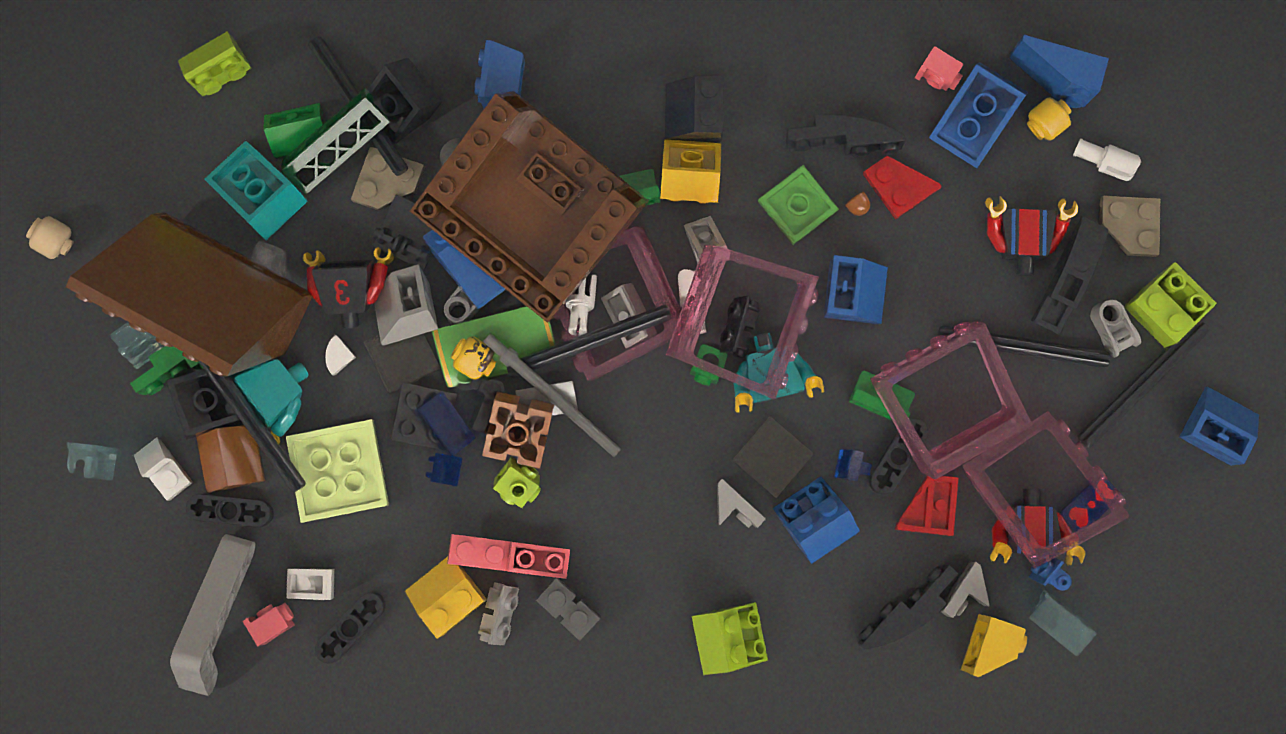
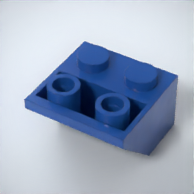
M486 40L485 49H480L478 65L482 67L481 77H476L475 95H478V103L482 104L483 109L495 93L514 91L521 97L525 59L522 52L497 42Z
M834 255L829 265L824 318L881 325L888 267L862 258Z
M1207 386L1202 392L1179 438L1230 466L1244 464L1258 438L1259 414Z
M822 477L811 482L773 508L799 549L811 564L860 532L850 510Z

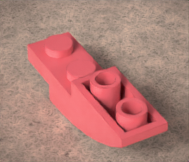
M451 534L447 564L566 579L570 549Z

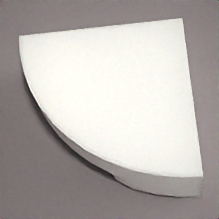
M337 335L331 339L326 349V364L333 376L356 358Z

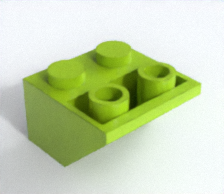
M228 31L178 60L186 81L202 96L217 93L222 88V85L231 80L241 79L245 76L246 71L251 69L250 64Z
M1174 262L1143 287L1124 308L1166 348L1177 344L1217 303Z
M756 602L692 616L703 675L732 672L768 661Z

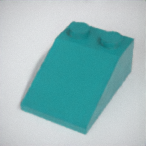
M247 141L241 144L204 179L265 240L273 235L308 202L297 188Z

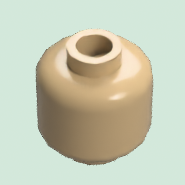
M50 216L43 219L37 218L26 235L29 239L30 248L49 259H54L59 254L65 256L74 243L70 239V227Z

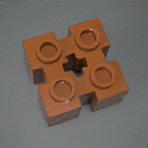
M497 391L489 423L496 425L490 424L482 456L505 461L507 454L518 456L517 464L540 468L547 440L546 436L540 434L548 435L554 404L535 399L531 400L530 406L520 404V396ZM515 426L522 427V433H517Z

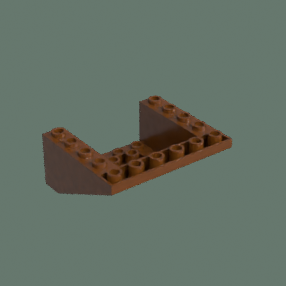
M510 91L495 93L410 212L548 323L630 226L649 200L516 92Z
M165 212L149 215L73 273L66 284V288L74 291L78 299L89 303L94 302L101 306L102 311L107 315L123 318L129 322L128 325L131 328L152 334L156 337L155 340L158 343L183 351L182 355L187 359L195 362L201 361L210 366L209 370L224 377L286 354L312 299L311 294L301 286Z

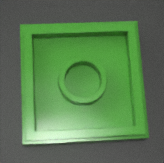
M804 165L758 199L760 205L792 245L796 244L839 210Z

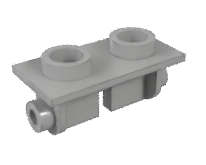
M494 582L493 587H490L485 607L493 609L494 614L483 613L478 634H481L479 640L492 645H505L511 632L510 622L512 614L518 605L519 588Z

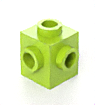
M511 456L494 478L493 489L500 493V497L510 505L516 504L523 508L527 501L531 503L538 496L541 490L539 487L540 476L534 467L517 464L518 460Z

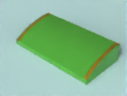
M523 307L433 330L432 334L447 388L456 387L457 383L468 384L471 382V378L453 367V359L450 358L453 350L462 338L466 340L474 336L483 341L491 333L507 348L511 346L519 354L518 357L521 358L556 345L550 321L547 323L530 308ZM495 352L493 360L496 361V364L489 376H486L488 378L508 374L507 367L499 360L500 356Z

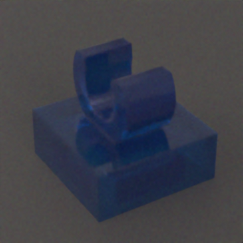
M840 449L834 478L858 481L859 475L870 476L872 464L862 462L864 452Z
M435 453V456L429 457L428 461L434 462L432 473L426 472V477L431 478L430 482L458 486L462 458L441 453Z

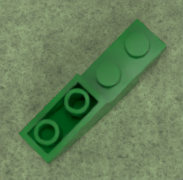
M165 346L148 356L154 367L130 384L136 393L148 394L150 396L159 392L164 387L163 383L171 377L174 379L187 372L188 365L198 371L204 368L199 362L184 357L182 355L183 351L175 347Z

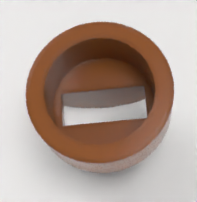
M862 191L850 199L845 206L852 214L860 216L869 211L870 200L865 192Z

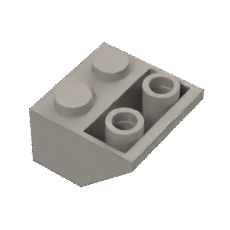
M420 265L392 272L385 280V285L377 301L374 303L382 346L438 329L430 284Z

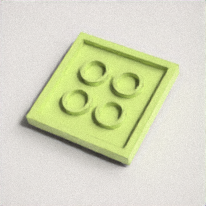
M371 419L286 436L290 461L306 482L303 488L295 492L301 523L389 506L374 420Z

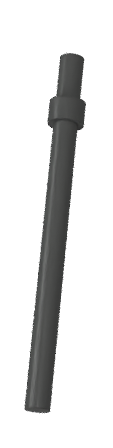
M491 333L483 340L489 348L500 356L499 360L505 366H511L610 455L614 457L618 454L621 448L526 365L511 346L507 348Z

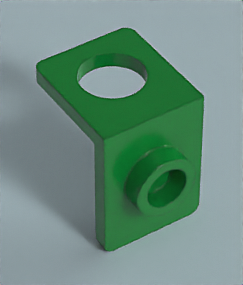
M702 344L690 371V374L695 376L693 380L706 386H710L711 383L717 384L728 354L720 353V350ZM714 354L718 358V366L714 370H707L702 366L701 361L704 355Z

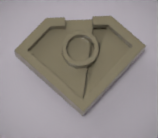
M370 147L351 200L378 211L387 208L393 202L396 194L403 198L416 194L425 166L403 158L408 166V170L402 175L396 176L378 149Z
M1102 196L1100 198L1099 225L1108 229L1107 234H1110L1120 245L1119 248L1127 256L1157 257L1160 247V199Z

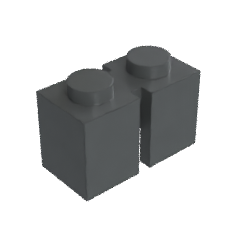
M556 578L536 601L555 619L561 615L564 619L560 623L581 641L601 616L582 599L576 605L572 600L577 594L561 579Z

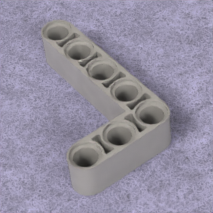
M228 534L222 537L171 655L170 666L179 688L206 696L212 693L218 675L212 653L255 551L254 541Z

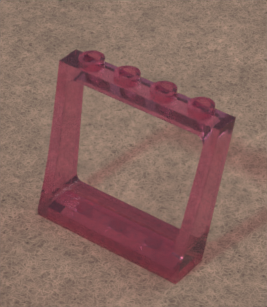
M635 226L625 230L610 249L624 244L628 245L655 307L664 304L668 305L672 319L663 322L664 330L660 334L599 366L596 365L590 350L577 354L573 357L574 365L580 373L584 371L588 381H593L651 350L688 333L686 320L644 228ZM566 302L554 316L556 320H561L565 330L561 331L564 341L579 336L578 324L576 336L568 331L571 310L566 307Z
M705 244L666 355L775 400L779 389H784L788 382V373L785 371L789 361H794L797 356L798 346L795 343L798 334L804 333L807 328L808 318L805 315L808 306H813L817 300L818 290L815 289L819 277L716 245ZM727 260L786 277L798 283V288L766 379L761 384L697 358L694 355L697 340Z
M974 321L973 323L963 322L956 325L954 333L947 337L946 335H939L929 341L931 346L923 350L916 348L908 351L905 354V360L899 363L889 362L881 367L882 372L870 378L920 472L935 480L1032 425L986 324L979 321ZM976 340L1001 401L1002 408L999 412L928 451L896 398L892 387L898 381Z
M1049 411L962 466L967 478L1034 568L1122 522L1129 516L1123 507L1126 501L1117 489L1110 491L1104 483L1107 477L1098 465L1092 467L1086 460L1089 454L1080 442L1074 444L1068 437L1071 431L1062 419L1056 421ZM1044 429L1049 430L1112 511L1109 515L1046 547H1042L1037 543L984 471L987 467Z

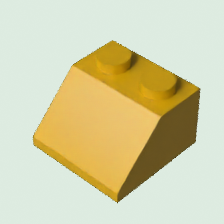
M665 139L660 199L718 203L721 143Z
M448 557L405 590L417 614L437 639L446 634L487 600L461 565L447 564Z
M979 614L961 670L980 677L1017 659L1018 654L1023 653L1027 644L1026 629Z

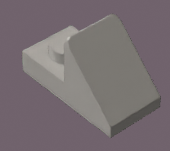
M711 216L684 225L699 266L717 261L729 254L726 243Z
M723 479L717 483L718 525L734 509L739 512L736 517L748 528L751 525L758 528L763 523L765 518Z
M969 561L944 601L947 605L940 612L947 617L954 618L956 614L958 616L962 614L968 605L967 596H970L983 606L989 607L981 565L977 562Z

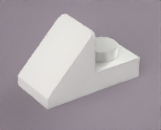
M156 437L134 455L142 477L150 478L168 501L172 500L193 483L159 437Z
M287 569V598L333 599L334 569Z

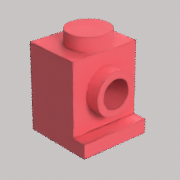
M934 46L915 78L920 81L923 76L927 79V83L936 89L942 88L947 91L950 88L954 90L963 77L958 72L964 64Z
M286 603L275 608L270 604L256 613L257 619L254 616L242 621L257 646L265 645L295 626L291 620L294 618V615Z

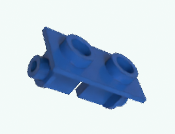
M1048 554L1044 558H1038L1031 567L1033 572L1029 575V578L1044 586L1051 584L1058 590L1063 591L1067 590L1072 583L1071 577L1060 568L1064 562Z

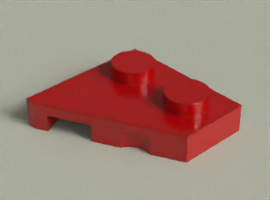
M889 156L884 157L863 172V176L895 220L942 187L940 183Z
M927 475L897 522L895 530L953 536L959 478Z

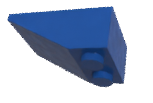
M1023 35L1009 56L1016 65L1056 100H1064L1071 108L1085 107L1100 92L1109 60L1106 57Z
M979 62L929 138L975 168H978L1028 92Z
M431 230L423 236L433 256L478 309L506 290L435 231Z

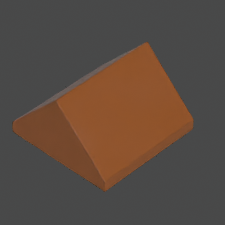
M244 425L216 428L196 437L207 493L265 481L259 446Z

